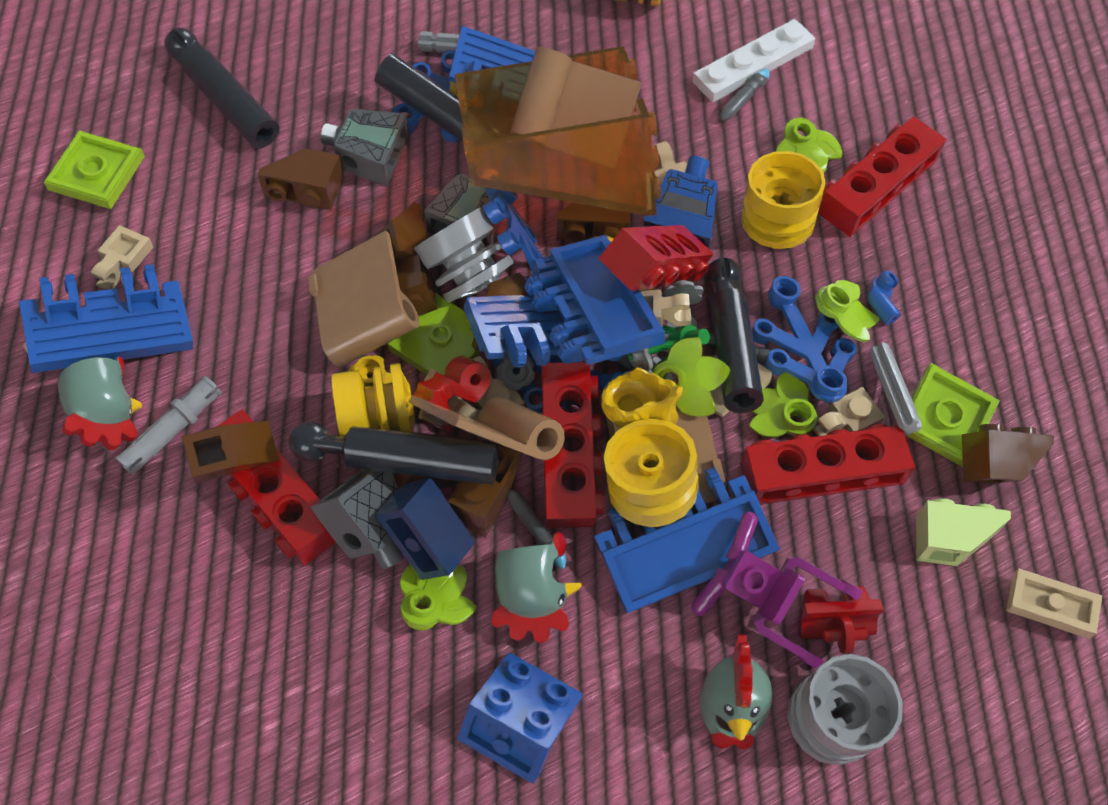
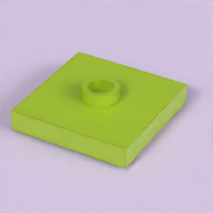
M79 130L45 179L44 184L49 191L112 209L145 156L141 148Z
M437 293L438 309L418 316L420 324L418 328L388 343L389 351L425 375L429 373L431 368L445 375L448 363L455 357L466 356L474 359L481 353L480 350L475 351L471 346L474 334L465 311L451 302L447 303L446 299Z
M930 363L925 368L911 396L922 427L919 431L912 432L906 436L963 467L962 434L978 432L979 425L989 424L1000 400Z

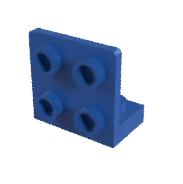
M508 653L469 704L457 740L534 784L543 770L555 740L580 703L583 695L580 691L514 654Z

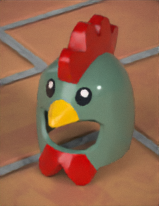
M99 357L84 359L69 365L60 373L58 393L61 405L67 416L62 426L64 434L69 436L79 435L80 442L88 447L95 446L100 441L108 450L117 449L121 440L131 442L136 438L137 431L130 420V416L142 407V402L131 398L123 386L124 362L122 357H116L115 360Z
M554 533L549 545L520 547L497 552L495 583L500 606L493 612L491 623L495 628L508 625L509 637L515 641L523 639L527 632L530 631L537 643H544L549 638L551 627L559 631H566L569 627L568 617L563 610V606L567 598L581 588L582 583H559L553 578V563L557 558L562 557L566 550V539L563 533Z
M737 634L733 654L719 661L708 672L699 695L701 716L710 731L712 743L718 748H728L735 744L739 749L745 750L753 746L755 736L764 725L772 706L773 696L770 680L765 670L756 661L751 659L750 645L747 641V636L743 634ZM715 715L720 716L726 721L733 732L721 728L716 722Z

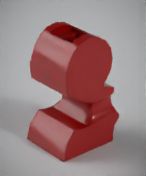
M457 356L448 363L445 375L436 372L429 380L419 382L413 395L446 409H449L448 400L452 396H459L468 401L477 402L487 391L491 381V374L484 364L466 356ZM444 420L441 421L443 423L442 426L431 423L447 434L454 426Z

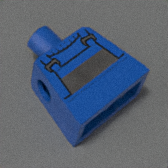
M689 156L685 172L674 169L667 171L645 215L644 227L684 225L706 247H710L718 182L705 178L710 164L707 159L699 156Z

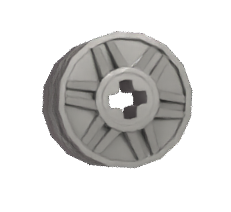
M481 207L414 247L426 269L444 264L447 271L435 281L438 287L451 279L457 285L443 294L447 303L455 299L470 297L479 292L491 282L498 280L504 271L514 263L510 255L494 262L491 255L502 248L500 243L496 242L485 247L481 241L493 230Z
M847 654L832 657L797 685L789 699L787 719L792 736L804 752L819 762L838 766L855 762L892 739L902 722L903 701L896 682L885 668L867 657ZM839 711L842 718L835 719L832 713Z

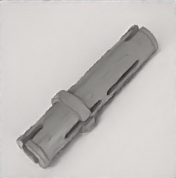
M203 376L181 399L175 398L171 401L170 405L172 407L120 455H117L115 459L131 475L135 476L136 472L188 424L193 426L198 421L197 416L218 396L222 395L219 388L215 389L217 385L208 377Z

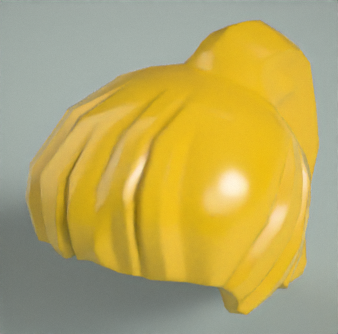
M637 367L630 372L618 376L607 384L602 393L601 406L605 416L621 428L633 421L650 418L670 421L676 425L679 418L676 411V401L681 397L683 388L682 386H677L672 380H664L655 373H649Z

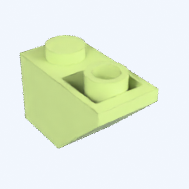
M943 498L932 501L928 500L916 515V561L958 566L1002 529L1011 519V511L995 509L990 504L968 506L955 504L954 501Z

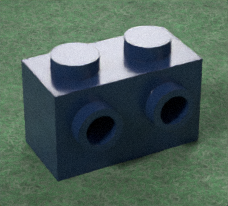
M431 477L402 484L375 515L421 580L450 575L475 544L463 521L456 515Z

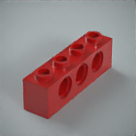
M915 116L903 125L897 124L890 131L885 141L881 144L879 142L873 144L864 159L860 162H852L837 182L831 180L824 187L823 199L818 213L848 237H852L937 161L947 139Z
M684 225L622 228L598 259L631 291L661 286L667 287L680 280L696 282L707 272L709 268L707 262L714 254Z
M573 362L572 364L547 363V365L542 366L541 375L542 415L560 423L564 430L565 439L575 438L581 442L583 447L574 452L562 447L553 458L544 460L546 528L594 527L596 515H603V491L595 490V476L601 475L602 472L601 451H593V437H600L599 413H592L591 399H598V377L590 376V365H587L586 362ZM565 401H574L580 405L581 409L575 413H568L560 405ZM569 476H576L583 481L584 487L578 491H570L564 487L562 481Z
M241 409L216 427L253 422V420ZM278 450L279 461L229 474L231 479L227 481L230 489L241 502L246 498L250 500L254 505V508L250 510L251 514L264 530L271 526L278 534L274 541L288 559L296 556L302 565L306 566L336 543L311 509V506L320 499ZM268 485H278L277 488L270 493H261L262 490ZM295 512L302 513L297 521L291 523L284 522L288 515Z
M875 424L867 427L865 430L853 432L839 429L827 435L817 437L802 434L794 436L788 441L774 443L771 440L756 441L750 446H746L740 462L742 473L745 475L751 490L755 492L760 505L903 485L915 469L903 429H900L898 425L887 427L885 424ZM857 453L865 454L869 457L870 461L860 458ZM818 458L827 459L833 466L822 464ZM779 464H788L794 469V471H786L779 466Z

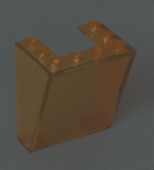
M624 46L567 55L574 62L637 80L635 59L628 58ZM532 61L454 74L463 122L462 135L471 185L648 216L657 215L656 200L661 199L662 194L658 177H655L654 168H659L660 162L657 146L652 145L651 136L658 133L655 113L648 112L643 98L639 99L637 97L632 115L629 117L513 135L510 133Z

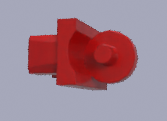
M855 586L863 591L858 600L842 593L841 601L829 602L827 591L822 588L807 589L802 602L803 611L798 628L801 639L823 638L824 642H837L841 654H851L854 651L855 641L867 640L868 635H876L878 617L880 614H883L884 610L881 599H870L864 586Z

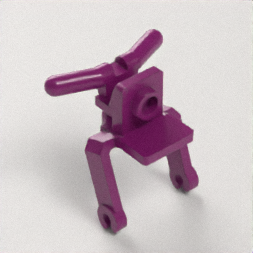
M746 512L741 517L731 547L725 555L729 559L723 570L718 568L714 577L692 603V611L697 616L705 615L725 589L758 607L752 619V623L758 633L798 655L797 658L817 669L823 664L824 660L764 626L765 619L776 625L781 624L803 585L805 577L794 572L793 569L799 567L855 600L859 599L863 591L842 579L839 580L800 557L787 558L779 570L748 552L747 550L758 518L753 512Z

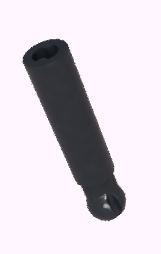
M175 28L166 35L164 45L168 55L178 61L184 68L187 76L254 148H264L277 138L280 129L279 124L225 66L197 41L196 36L186 28Z
M394 53L389 54L382 61L374 78L377 85L474 150L482 147L496 157L498 164L503 169L513 172L525 167L529 160L530 152L522 139L506 137L494 129V120Z
M718 258L709 264L705 278L711 295L709 305L717 358L723 361L731 370L727 379L721 384L724 406L733 413H749L762 405L764 397L747 300L741 287L742 273L739 265L734 260Z
M305 422L292 430L288 441L293 455L304 462L317 461L327 453L342 455L348 468L487 485L494 484L499 462V444L495 442L358 426L350 427L345 436L329 435L328 431L318 423Z

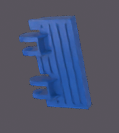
M462 26L448 81L462 85L463 80L467 79L468 84L465 96L470 98L476 94L479 84L488 86L485 103L491 105L495 102L498 90L501 91V99L519 104L535 51Z
M606 235L550 249V256L534 260L539 274L526 279L524 288L529 296L533 297L531 302L537 312L546 313L547 311L558 310L564 320L562 325L559 324L551 329L549 335L554 346L559 347L557 354L563 363L572 364L573 362L585 360L586 364L590 365L665 343V331L640 290L631 291L598 259L611 243Z
M153 264L144 265L143 275L148 289L134 291L133 276L129 267L120 268L126 301L120 302L117 288L85 292L86 307H80L74 274L65 275L64 285L69 299L53 301L52 295L54 293L49 277L39 278L45 312L39 313L37 299L19 301L31 373L64 369L78 361L95 357L113 360L116 357H122L125 360L192 350L193 339L179 281L162 283L164 296L160 297Z
M529 295L467 297L464 305L465 314L480 352H485L487 359L503 358L504 350H506L514 367H523L526 364V349L530 350L538 366L547 365L550 362V355H558L559 347L554 346L549 335L551 329L564 323L559 311L537 312L531 302L533 297ZM622 356L611 358L609 360L619 361V359H621Z
M713 467L705 470V480L717 506L707 509L698 489L696 502L692 506L693 513L690 509L684 517L671 524L659 526L660 529L655 530L654 527L639 525L643 536L634 540L630 537L624 518L619 515L614 507L608 509L609 519L620 545H617L611 529L595 535L594 538L626 614L712 579L718 568L723 570L729 560L725 555L731 547L741 517L746 512H753L758 518L747 551L758 558H762L780 550L756 494L751 490L745 475L727 482L734 496V499L730 500L717 470Z

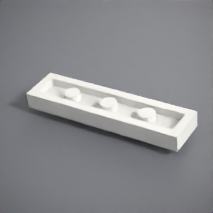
M793 19L694 72L692 82L713 103L746 85L755 73L764 69H768L770 72L812 49L816 38L796 19Z

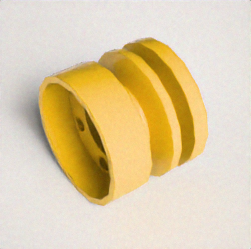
M779 151L761 156L752 164L747 178L746 196L741 213L742 227L751 239L763 246L784 249L800 245L812 235L825 187L823 171L816 162L803 154Z
M400 363L390 365L392 383L384 384L380 366L374 367L373 386L365 387L359 370L332 374L333 399L340 436H345L352 426L414 432L416 420L413 404L409 403L411 398L410 384L401 370Z

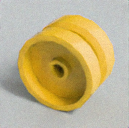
M644 419L633 421L620 428L608 441L604 453L608 490L611 504L621 517L636 525L657 527L671 524L688 513L696 502L699 489L698 462L694 441L683 428L666 420Z

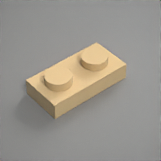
M1019 568L1012 576L1006 611L1091 639L1097 634L1102 595Z

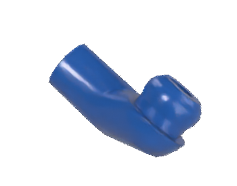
M886 270L881 272L879 276H875L871 281L867 300L885 325H890L899 319L901 313L890 300L893 288L898 284V278L894 273Z

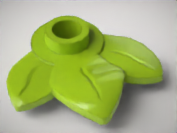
M802 117L793 118L787 123L783 132L784 140L776 148V152L790 151L803 154L815 161L823 171V174L827 168L828 160H838L842 157V149L835 137L826 131L817 130L810 120ZM797 130L802 131L805 136H801Z
M838 280L835 284L822 287L815 296L819 311L824 316L833 318L839 328L854 340L867 342L870 339L867 330L878 323L880 318L858 301L860 297L859 285L846 280Z
M699 337L686 338L675 343L670 350L667 361L658 364L652 373L659 375L664 380L669 372L676 374L678 377L677 386H682L683 388L681 397L676 401L677 407L685 414L702 417L716 412L715 402L710 391L715 390L724 383L731 370L730 367L718 358L702 356V342Z
M784 372L779 375L775 389L764 388L762 390L764 401L759 408L752 411L757 416L754 417L749 425L754 432L763 437L777 438L786 433L792 436L808 435L814 430L817 423V413L813 405L808 402V388L800 379ZM798 416L803 422H795L790 417Z
M410 564L406 567L401 576L400 589L405 596L401 602V616L408 626L415 630L423 631L432 628L438 622L456 625L466 621L475 612L476 605L468 598L461 596L467 582L465 568L457 565L448 576L421 580ZM423 605L427 606L428 608L419 609L416 606Z

